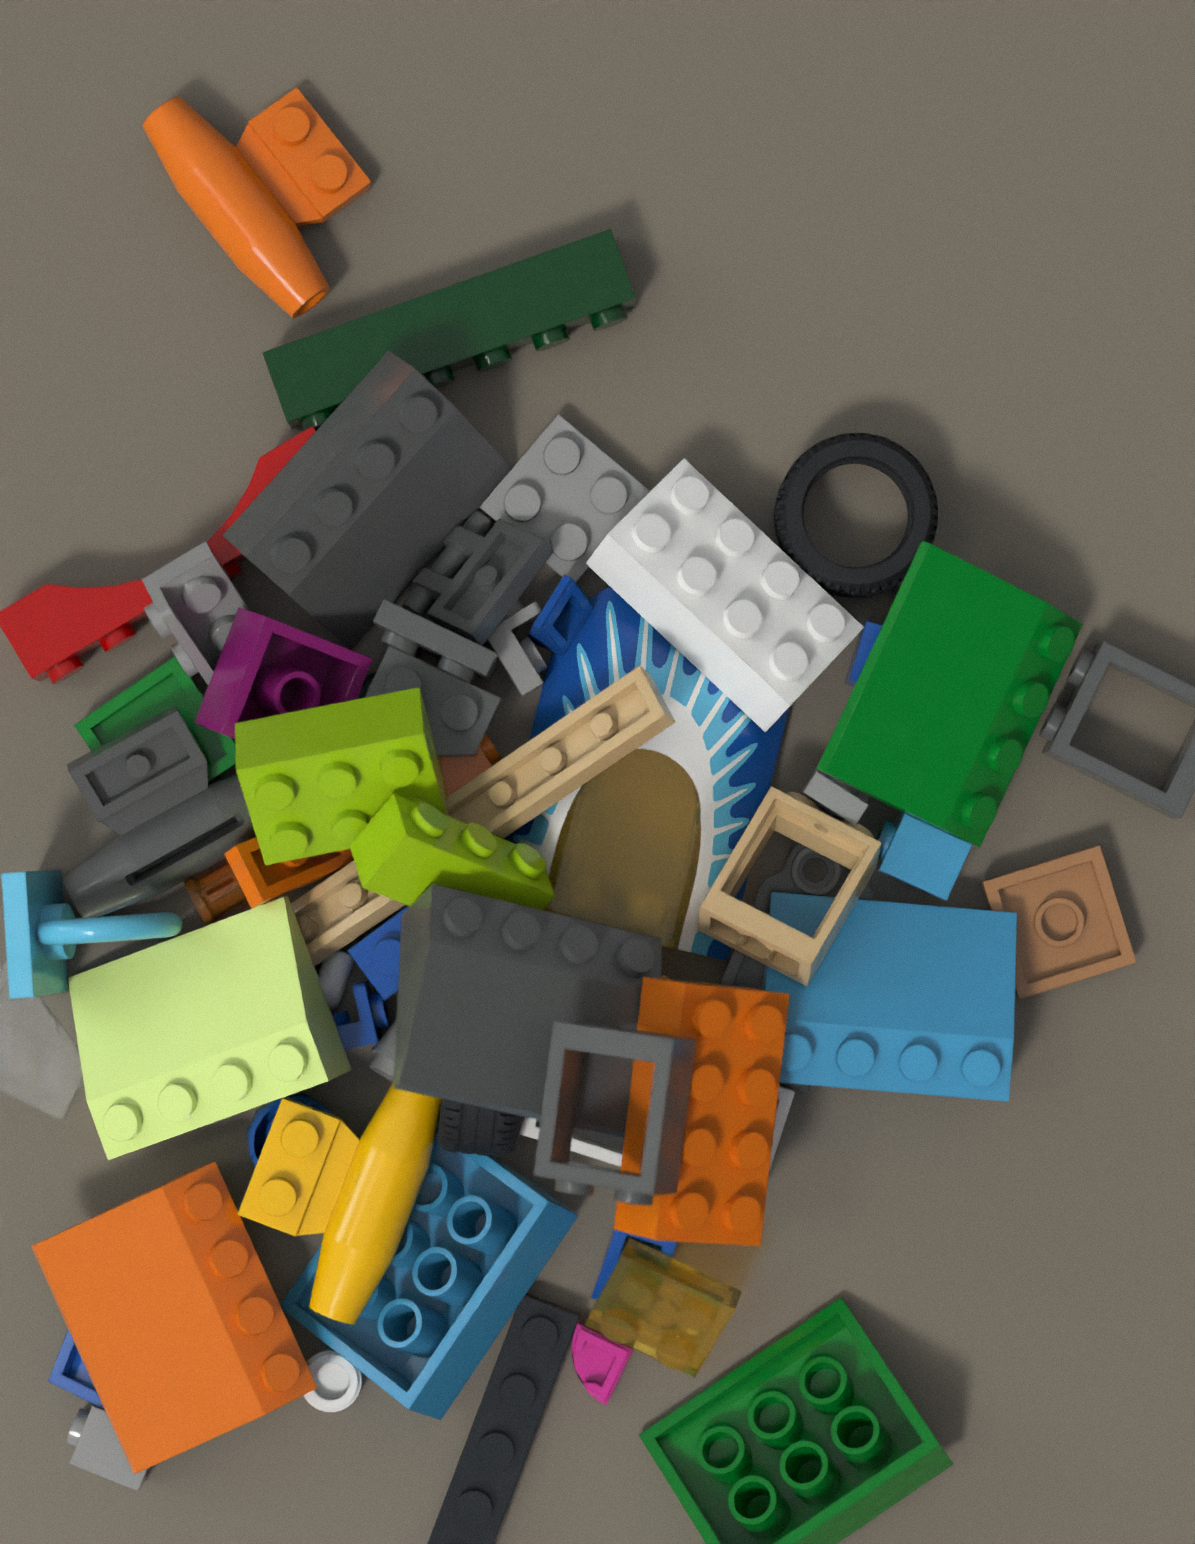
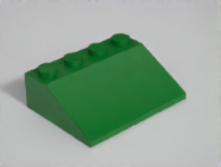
M921 541L817 769L903 814L912 816L980 848L989 827L996 817L997 810L1012 777L1021 763L1024 751L1041 714L1046 709L1048 699L1067 658L1073 650L1074 643L1083 624L1048 602L931 543Z
M839 1298L639 1434L642 1442L706 1544H837L954 1465L842 1298Z

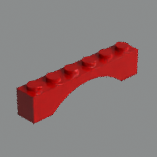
M313 426L259 457L250 484L233 513L207 541V544L231 580L243 572L238 564L247 558L222 535L316 432ZM142 579L104 587L76 588L45 584L1 610L0 627L31 679L41 682L49 677L52 684H56L81 670L84 664L80 658L99 646H102L105 653H108L136 637L137 633L133 626L148 618L144 607L153 601Z

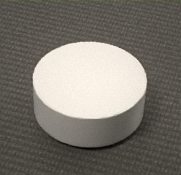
M332 1348L320 1350L308 1359L306 1363L318 1387L304 1395L308 1403L324 1412H337L349 1407L356 1400L363 1383L362 1372Z

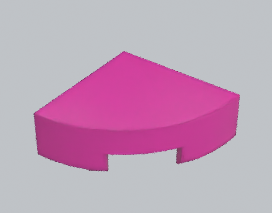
M577 1321L572 1337V1359L576 1373L586 1390L599 1402L607 1405L633 1351V1347Z

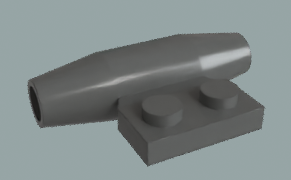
M176 704L67 764L68 772L98 822L119 833L62 878L63 884L82 918L100 917L156 897L226 858L224 853L234 846L256 837L237 774L208 784V762L206 756Z

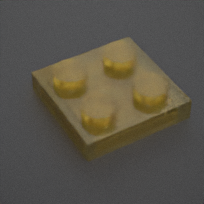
M629 1238L591 1307L584 1326L603 1334L611 1341L622 1343L639 1351L668 1368L681 1371L695 1378L736 1309L742 1291Z

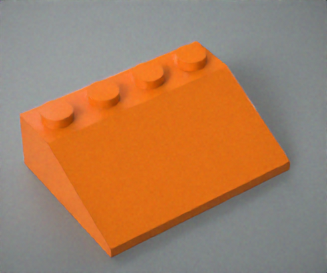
M216 1162L192 1169L31 1246L133 1473H139L262 1417L318 1388L242 1219L237 1215V1208Z

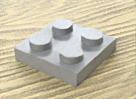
M558 414L482 503L480 510L495 522L501 519L545 539L553 552L545 564L561 578L567 575L577 584L590 568L586 562L606 535L650 491Z

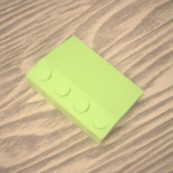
M288 896L68 978L86 1101L108 1160L322 1084L352 1070Z

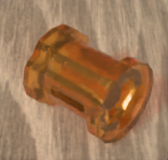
M229 863L200 879L191 877L184 881L186 890L206 925L218 922V916L247 901Z

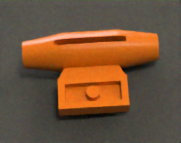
M297 87L249 120L236 147L180 96L166 101L155 109L142 125L147 137L177 192L234 265L292 319L302 316L320 303L328 295L331 288L297 226L314 223L323 224L370 190L371 181Z

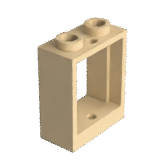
M771 786L700 905L698 930L808 987L874 873L882 842L874 839L872 833L859 823L855 826L846 820L839 821L819 811L818 806L808 797L796 792H788L786 794ZM774 831L851 870L813 937L735 898Z

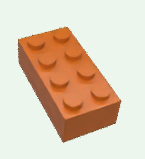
M643 977L637 1030L697 1040L677 1193L654 1195L653 1205H637L617 1201L614 1230L655 1241L761 1246L790 994L742 986ZM633 1059L621 1170L641 1173L654 1062Z

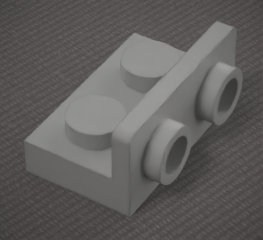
M205 541L146 576L142 581L153 601L144 607V610L162 639L172 634L178 642L173 644L171 649L185 673L190 678L199 672L207 685H209L215 670L212 664L216 663L220 657L238 608L251 612L252 610Z

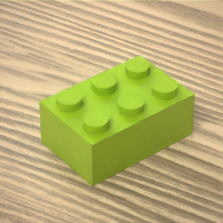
M420 687L235 723L236 772L265 865L350 849L349 845L393 793L416 803L427 802L448 816L445 780Z

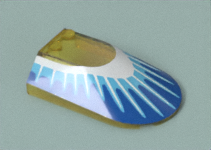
M609 586L589 599L593 603L594 608L563 656L555 652L551 653L529 740L639 665L652 676L676 722L505 837V840L514 844H528L544 858L546 871L555 897L543 909L544 911L661 938L662 946L728 961L731 947L698 930L700 905L770 789L788 709L764 732ZM748 876L735 896L740 901L743 900Z

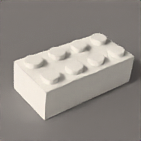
M683 459L606 535L586 562L600 578L764 732L778 720L864 628L686 459Z

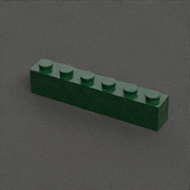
M608 229L262 353L289 426L292 429L303 426L304 431L313 426L317 431L388 351H391L414 367L437 389L455 381L453 372L473 364H476L478 372L499 367L513 360L510 351L533 343L536 351H542L570 340L568 331L591 323L593 330L598 331L617 325L628 319L625 310L635 307L636 297L612 230Z

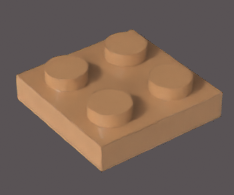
M1100 845L981 881L989 910L1017 913L1015 994L1017 999H1023L1137 963Z

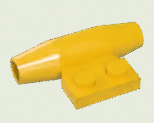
M393 1081L360 1139L341 1117L288 1097L281 1099L237 1215L295 1237L324 1233L309 1308L313 1311L346 1324L354 1325L394 1259L427 1173L441 1110V1098L394 1089Z

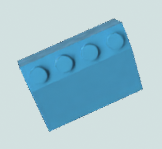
M771 892L769 916L813 937L835 897ZM858 899L808 987L764 965L763 990L790 994L780 1083L1009 1102L1014 1044L1017 913Z
M438 1120L430 1164L394 1259L354 1325L339 1322L309 1308L321 1245L280 1306L286 1313L408 1410L441 1420L579 1215L498 1157L493 1155L463 1154L460 1151L453 1153L444 1150L437 1142Z

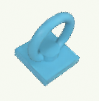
M61 870L1 873L9 999L69 992L67 959L73 958L76 944L172 937L177 935L182 929L181 918L173 912L75 918L71 906L68 903L63 904Z

